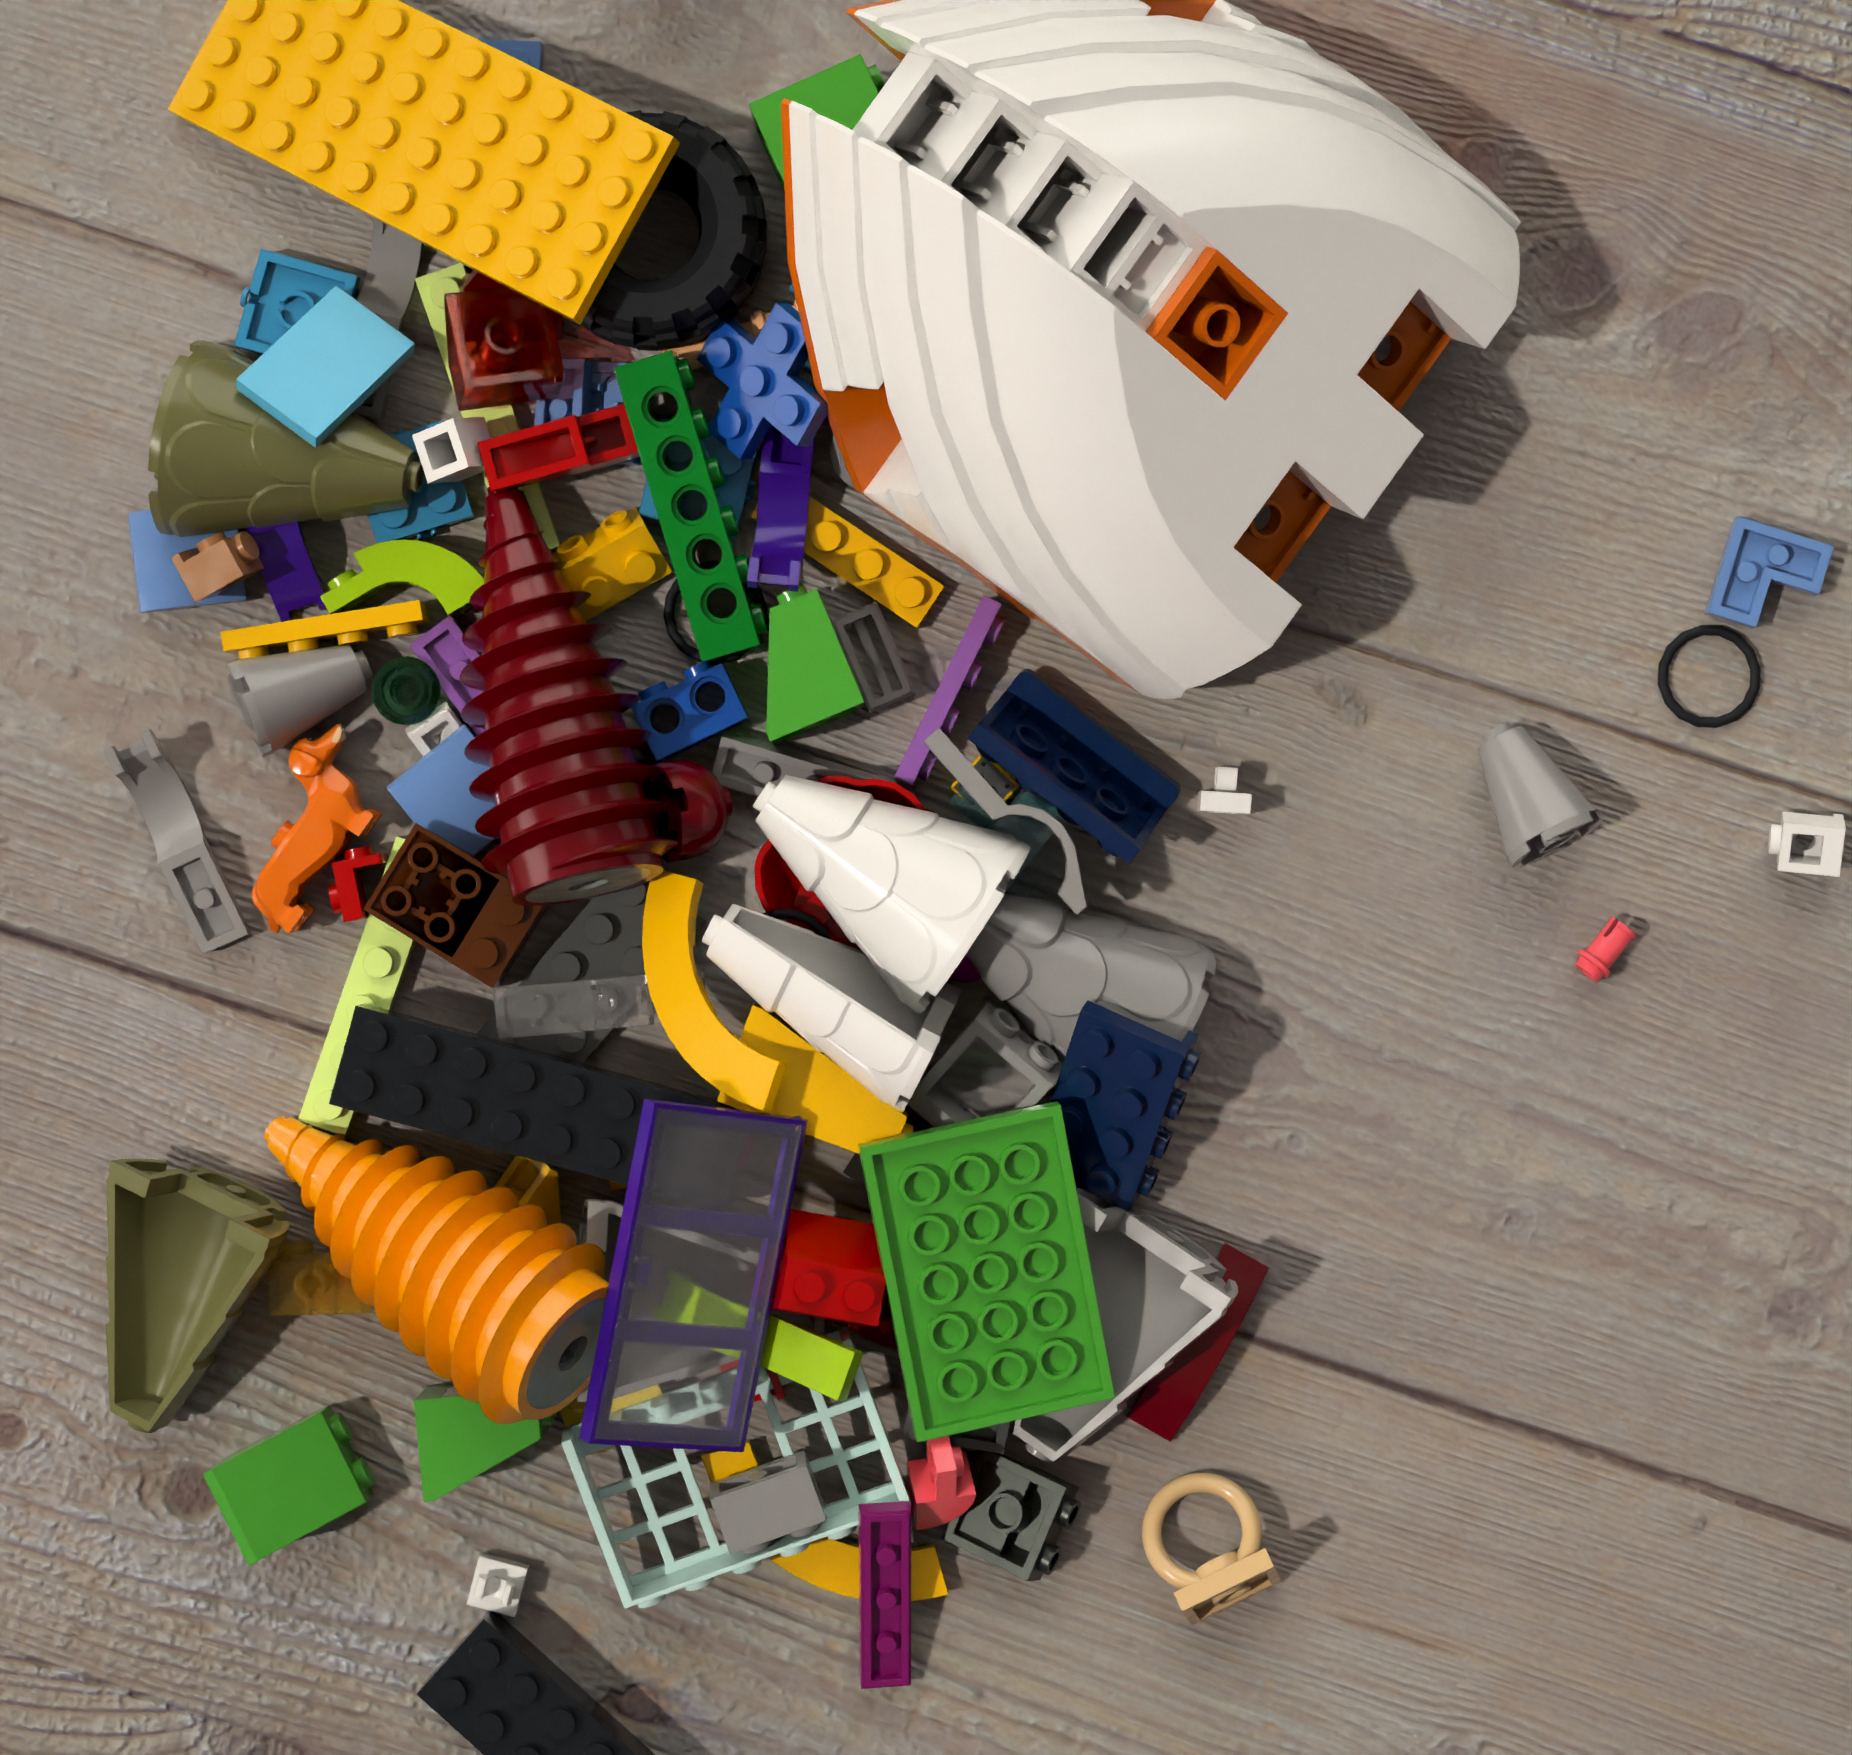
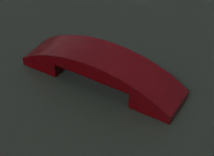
M1225 1242L1215 1259L1227 1269L1222 1277L1225 1283H1227L1228 1279L1236 1281L1238 1294L1235 1300L1228 1307L1227 1313L1178 1354L1173 1359V1364L1141 1389L1126 1415L1127 1418L1170 1442L1211 1379L1269 1269L1266 1265Z

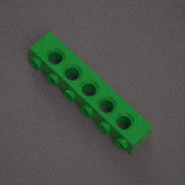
M670 350L614 367L613 369L701 661L704 662L763 644L761 634L769 631L761 603L753 605L751 603L746 586L749 561L746 554L737 556L732 536L740 534L732 506H722L717 488L725 486V481L717 456L708 458L703 439L710 437V431L702 407L693 409L688 390L696 388V384L688 359L679 360L677 352ZM662 393L672 394L678 404V411L675 417L668 422L658 421L652 413V403ZM684 442L691 448L693 458L687 469L678 472L668 465L666 454L672 444ZM693 490L702 493L707 500L706 513L698 520L688 519L681 510L682 498L686 493ZM705 539L715 541L722 550L720 563L712 569L702 567L697 562L695 556L698 544ZM718 588H726L736 597V609L729 617L716 615L710 607L711 595Z

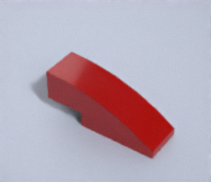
M624 404L578 417L571 415L477 442L491 492L549 481L640 457Z

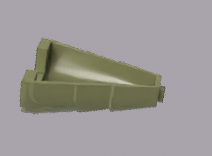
M197 340L191 343L190 351L193 352L191 356L180 355L167 378L158 404L148 461V471L155 472L154 477L158 481V492L151 491L148 495L153 521L161 534L186 537L253 526L260 529L321 518L323 522L410 508L413 493L420 492L425 474L418 453L352 412L315 448L236 389V379L254 361L227 345H218L205 340Z
M118 1159L111 1161L109 1176L106 1180L108 1227L106 1267L109 1304L106 1344L110 1412L127 1420L128 1425L136 1431L153 1433L157 1429L164 1428L170 1424L214 1363L216 1349L242 1315L244 1305L277 1258L279 1248L288 1234L290 1221H285L286 1210L276 1200L261 1190L233 1177L191 1165L190 1172L181 1168L166 1170V1160Z

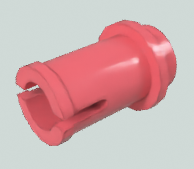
M1610 917L1608 923L1585 951L1580 949L1577 952L1579 959L1574 965L1580 972L1596 983L1602 977L1609 978L1611 975L1609 968L1637 936L1625 924L1617 921L1614 917Z

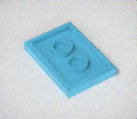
M335 286L236 379V389L316 448L414 353L415 343L338 286Z

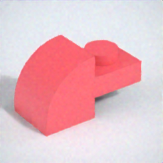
M949 1436L927 1440L926 1458L907 1461L906 1485L909 1489L916 1531L946 1524L961 1516L972 1506L976 1498V1491L966 1451H961L959 1445L951 1447Z

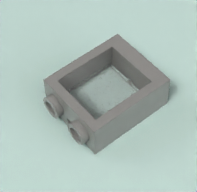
M988 1001L921 1077L907 1105L933 1127L1032 1107L1054 1085L1063 1064L1058 1061L1057 1055L1048 1045L1034 1041L1020 1029L1017 1020L1004 1009H997Z

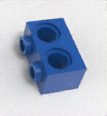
M710 660L701 662L683 672L686 680L668 688L665 681L638 693L641 702L631 708L641 729L652 733L647 742L656 761L661 763L722 734L724 730L728 731L750 720L728 671L722 663L713 667ZM708 684L720 685L725 692L724 704L720 709L713 712L702 710L698 703L700 690ZM662 706H674L680 716L677 728L670 733H659L653 725L654 713Z

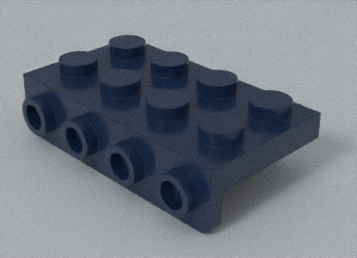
M1024 669L1017 675L1008 689L967 738L976 745L978 752L985 759L1001 764L1016 776L1017 781L1025 790L1041 795L1057 808L1059 815L1065 821L1072 825L1081 826L1097 839L1098 844L1105 852L1115 857H1121L1128 864L1141 850L1181 791L1178 782L1031 669Z
M1087 1000L1080 1011L1050 1101H1058L1061 1105L1076 1188L1089 1190L1096 1194L1098 1198L1127 1211L1131 1210L1140 1194L1145 1197L1149 1196L1159 1174V1169L1152 1167L1155 1157L1162 1159L1173 1135V1131L1166 1129L1169 1118L1174 1121L1176 1120L1187 1096V1092L1180 1090L1183 1079L1190 1081L1201 1057V1053L1194 1050L1199 1034L1189 1030L1183 1040L1179 1041Z

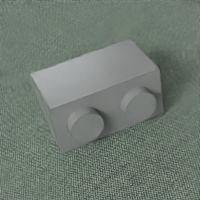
M805 1450L710 1483V1501L730 1555L739 1551H743L744 1554L759 1552L767 1548L771 1544V1540L788 1534L792 1537L805 1536L815 1531L819 1527V1523L826 1521L825 1504Z

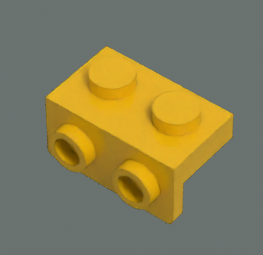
M636 507L628 511L621 510L610 514L601 522L600 527L584 536L575 535L566 539L558 546L557 551L552 553L555 561L567 562L560 572L570 590L591 593L590 598L578 607L585 621L672 573L669 564Z

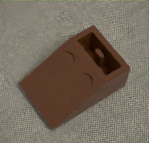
M415 823L363 910L489 987L496 988L501 986L549 905L522 906L514 904L512 902L508 876L494 874L485 870L482 867L481 859Z

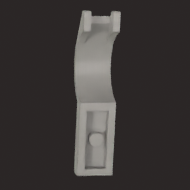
M373 218L371 252L357 301L402 333L404 319L415 292V278H418L424 244ZM393 374L357 407L353 413L383 419Z
M940 728L925 739L924 744L992 821L1008 815L1028 816L1045 824L1059 839L1066 858L1065 877L1057 894L1075 914H1079L1087 907L1075 845L1063 824L1042 809L1023 804L1007 805Z
M149 729L140 734L143 741L120 751H117L115 746H111L103 752L114 775L123 782L138 805L153 839L158 864L202 954H205L248 935L251 930L206 840L199 814L184 782L153 731Z

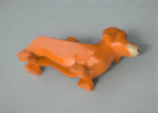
M339 723L319 739L311 737L300 739L290 750L288 758L289 767L293 775L306 789L308 804L295 825L289 820L286 821L273 837L270 844L277 850L259 874L251 893L254 905L267 917L269 929L275 934L281 930V927L289 934L293 933V931L298 932L301 930L316 909L309 903L298 904L299 898L305 892L306 883L343 853L349 845L352 833L358 837L362 834L368 836L383 816V813L375 808L365 810L361 803L359 788L356 782L334 764L336 755L346 739L345 729Z

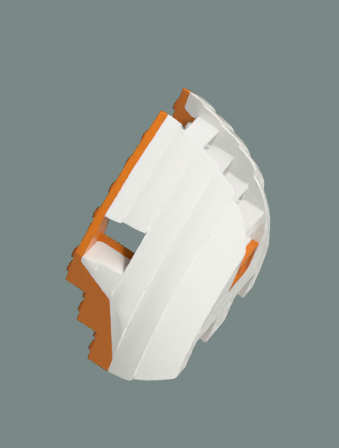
M884 0L848 8L846 13L894 54L901 63L853 130L816 113L807 106L785 98L781 102L787 261L817 393L828 404L826 416L854 488L926 545L951 557L1018 611L1050 628L1113 679L1142 695L1159 699L1180 698L1185 690L1221 677L1270 649L1302 606L1300 602L1276 582L1331 506L1364 519L1424 434L1399 411L1451 339L1486 349L1516 307L1520 277V253L1515 230L1521 221L1482 181L1443 151L1399 107L1342 67L1320 56L1304 40L1264 26L1256 17L1225 0ZM1388 336L1391 342L1390 352L1383 361L1378 362L1375 355L1376 348L1383 338ZM1268 505L1271 511L1270 520L1264 528L1256 530L1254 518L1263 506Z

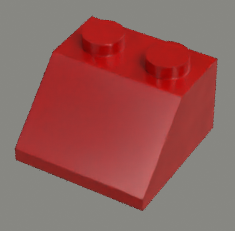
M791 1209L771 1310L860 1326L878 1327L886 1282L881 1266L874 1225Z

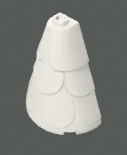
M785 775L778 786L768 782L752 806L760 812L755 822L806 891H814L850 942L858 945L899 1000L908 1004L918 1014H921L930 1003L928 999L931 995L936 997L966 955L1002 900L1010 878H1015L1031 849L1029 845L1017 840L1011 834L942 818L934 812L874 800L871 793Z
M736 904L731 905L723 918L716 914L713 916L701 941L709 945L706 956L767 1012H776L817 1051L828 1056L881 1102L890 1105L902 1113L935 1052L941 1038L940 1035L962 992V989L946 982L936 997L931 995L928 999L930 1003L921 1014H918L908 1004L899 1000L860 949L816 935L813 931Z

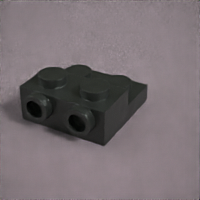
M977 1450L970 1467L976 1498L972 1506L965 1513L946 1524L941 1539L1026 1581L1041 1580L1043 1573L1050 1575L1059 1562L1062 1549L1055 1544L1062 1527L1069 1529L1079 1514L1081 1502L1074 1499L1079 1487L1036 1466L1029 1467L1004 1454Z

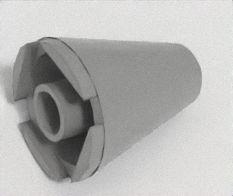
M349 644L235 659L225 663L226 668L230 672L228 676L247 726H250L251 729L254 728L257 738L253 740L262 757L273 754L367 691L365 681L373 678L364 652L360 650L354 653Z
M1507 722L1496 726L1482 736L1485 743L1479 747L1478 752L1506 857L1512 868H1515L1518 864L1521 867L1529 865L1569 846L1567 841L1575 836L1574 831L1577 829L1582 837H1584L1601 824L1602 818L1598 811L1523 726L1512 728L1510 723Z

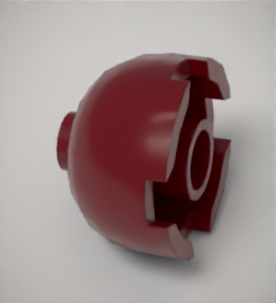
M690 760L654 764V766L662 768V772L643 785L647 800L666 802L672 805L667 812L655 819L660 835L656 837L679 842L675 848L661 856V858L670 863L695 858L708 853L720 841L726 829L727 816L732 814L733 803L729 790L726 787H722L717 777L702 764Z

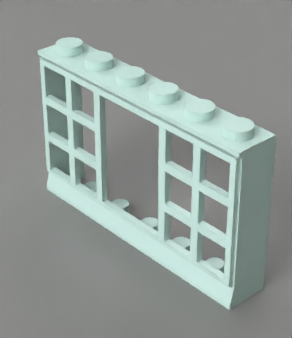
M849 1326L824 1334L857 1349ZM861 1361L854 1378L860 1395L827 1406L823 1394L810 1389L817 1410L785 1422L781 1421L770 1390L774 1388L768 1371L760 1366L755 1395H761L783 1457L794 1454L786 1433L821 1421L833 1453L810 1461V1466L813 1473L838 1465L849 1497L825 1505L826 1521L819 1523V1527L812 1533L801 1537H792L790 1534L771 1540V1544L767 1548L752 1554H744L743 1551H739L730 1555L726 1542H719L685 1449L673 1448L676 1461L642 1472L633 1447L620 1445L631 1477L597 1489L585 1456L615 1445L589 1444L580 1439L582 1421L563 1428L561 1444L624 1609L634 1605H638L639 1608L654 1606L666 1598V1594L684 1587L686 1591L701 1589L712 1583L715 1576L729 1571H733L734 1574L746 1573L758 1567L762 1563V1559L779 1553L782 1557L796 1555L807 1549L810 1542L826 1536L830 1540L846 1537L853 1533L857 1528L856 1526L859 1525L858 1504L909 1501L910 1506H912L909 1489ZM735 1367L609 1411L607 1419L679 1423L724 1407L729 1403ZM778 1374L782 1385L793 1382ZM864 1406L876 1438L843 1450L831 1417ZM880 1449L891 1482L859 1493L847 1461ZM681 1471L693 1504L658 1516L647 1483ZM636 1488L648 1520L613 1532L601 1500ZM698 1515L709 1547L675 1559L663 1527ZM653 1531L664 1563L630 1575L618 1543Z

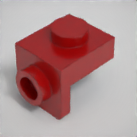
M373 845L343 851V861L331 863L336 884L329 885L330 902L334 914L342 913L343 922L367 919L369 913L363 910L367 904L360 869L387 864L388 861L387 853L374 854Z

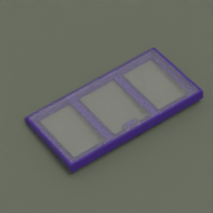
M644 1099L580 1430V1439L589 1444L744 1452L808 1120L800 1116L792 1117Z

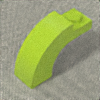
M390 540L373 544L353 553L363 571L356 574L354 569L338 575L328 582L327 585L330 591L321 595L320 598L329 613L334 614L350 611L389 588L404 585L416 586L431 592L439 600L447 615L456 618L473 608L470 604V597L475 590L484 584V575L472 564L441 546L418 540Z

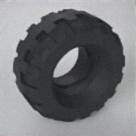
M641 110L626 112L674 136L680 142L656 189L673 192L682 197L691 206L699 224V241L690 261L679 271L664 278L654 280L638 279L626 274L614 263L581 325L606 341L615 345L619 344L636 348L637 350L660 351V349L684 347L702 340L724 319L734 318L750 294L753 293L761 276L767 251L768 226L764 202L756 180L741 155L732 148L725 138L707 125L706 127L687 119L684 115L667 111L663 113H642Z

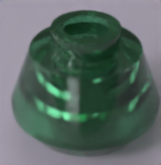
M403 656L386 662L377 671L372 683V698L375 707L384 718L399 725H414L424 721L435 711L440 700L441 687L437 674L431 666L418 658ZM416 694H418L417 699L414 700V701H411V699H412Z

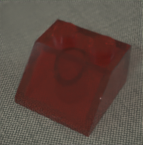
M506 286L447 293L444 295L448 364L458 411L548 400L558 397L565 378V371L551 309Z

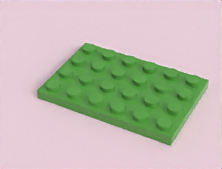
M1058 1101L858 1144L881 1266L886 1282L885 1287L909 1411L917 1443L1115 1398L1063 1114Z

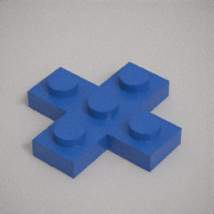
M775 303L757 338L752 336L734 319L730 317L724 319L712 329L696 359L729 387L709 425V431L739 459L753 458L771 424L796 446H809L828 413L826 401L817 393L815 388L799 376L808 359V352L799 312L790 304Z

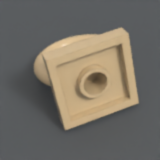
M1191 1473L1170 1481L1152 1498L1142 1523L1144 1552L1155 1572L1167 1583L1180 1589L1173 1594L1191 1625L1199 1623L1282 1582L1266 1549L1260 1550L1262 1526L1258 1510L1247 1492L1232 1480L1213 1473ZM1199 1492L1211 1493L1226 1500L1236 1511L1242 1528L1241 1543L1237 1553L1229 1552L1218 1556L1200 1566L1195 1572H1191L1178 1566L1167 1554L1162 1541V1524L1168 1510L1182 1497Z

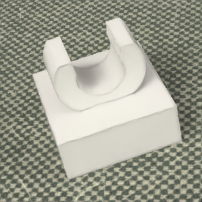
M1215 767L1214 791H1198L1197 812L1251 814L1252 794L1236 793L1238 768Z
M481 1553L466 1605L515 1617L530 1565Z

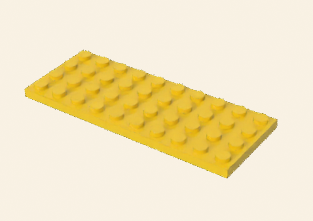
M227 0L168 107V110L177 117L580 325L680 145V142L674 136L399 0Z

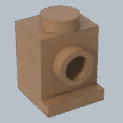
M223 531L218 532L196 544L197 548L180 552L171 557L194 602L216 596L264 569L259 559L257 543L246 531H242L229 538H226Z

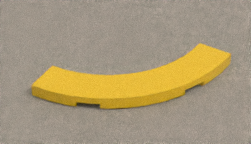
M663 870L660 875L650 880L646 894L642 928L644 970L649 993L658 1018L676 1049L701 1077L719 1091L735 1100L770 1114L786 1065L754 1051L736 1035L732 1034L716 1015L717 1012L707 995L701 976L697 974L693 948L696 947L697 911L704 883L694 878Z
M750 1440L746 1441L744 1452L709 1451L701 1455L711 1483L760 1466ZM826 1536L810 1542L807 1549L796 1555L782 1557L779 1553L768 1557L783 1569L812 1585L843 1596L859 1599V1546L841 1541L840 1539L830 1540ZM935 1543L911 1548V1601L948 1595Z

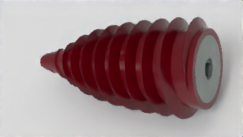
M489 487L487 489L488 496L485 498L486 520L483 524L486 530L485 553L479 560V566L484 570V584L475 590L470 597L471 606L483 612L482 618L473 623L462 636V642L465 646L482 652V655L468 663L460 674V681L465 686L482 691L481 694L468 702L462 709V720L471 726L485 729L483 733L468 743L464 755L474 763L489 766L487 771L472 781L469 791L477 799L495 803V807L484 813L477 820L475 829L483 836L501 840V844L487 853L482 859V867L491 873L508 876L512 902L522 906L569 903L615 893L640 885L663 872L661 856L675 848L679 842L656 837L652 821L667 812L672 805L666 802L647 800L643 788L644 784L662 772V768L637 763L633 749L649 739L652 733L648 730L627 728L622 714L637 704L641 698L635 694L615 692L609 680L627 665V661L618 658H605L599 653L595 643L611 631L612 627L605 624H588L585 621L578 607L590 598L591 593L570 590L560 572L567 562L555 561L542 536L545 531H540L524 491L518 490L517 487L491 492Z

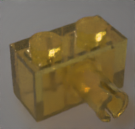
M309 1240L285 1241L282 1243V1250H279L277 1258L268 1270L269 1316L371 1313L375 1310L374 1307L362 1303L356 1297L352 1289L351 1279L340 1275L334 1268L330 1249H313V1241Z

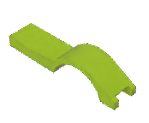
M667 1267L664 1277L668 1280L659 1305H653L650 1313L652 1316L663 1321L743 1327L747 1306L707 1290L694 1280V1276L674 1267ZM755 1311V1320L759 1314V1311ZM771 1312L761 1366L836 1401H846L864 1352ZM708 1347L736 1358L738 1356L739 1349Z

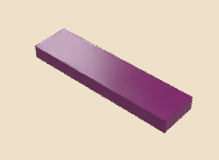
M909 1501L858 1504L859 1680L861 1689L911 1685Z

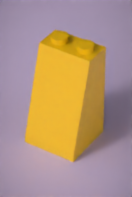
M758 1003L752 1005L740 1040L765 1057L786 1065L770 1114L792 1117L800 1116L808 1120L805 1134L858 1154V1144L913 1132L914 1125L906 1123L908 1110L905 1109L902 1113L890 1105L881 1102L828 1056L811 1046L776 1012H767ZM721 1091L719 1093L718 1102L743 1111L766 1113L747 1106ZM795 1125L794 1130L798 1131L799 1125Z

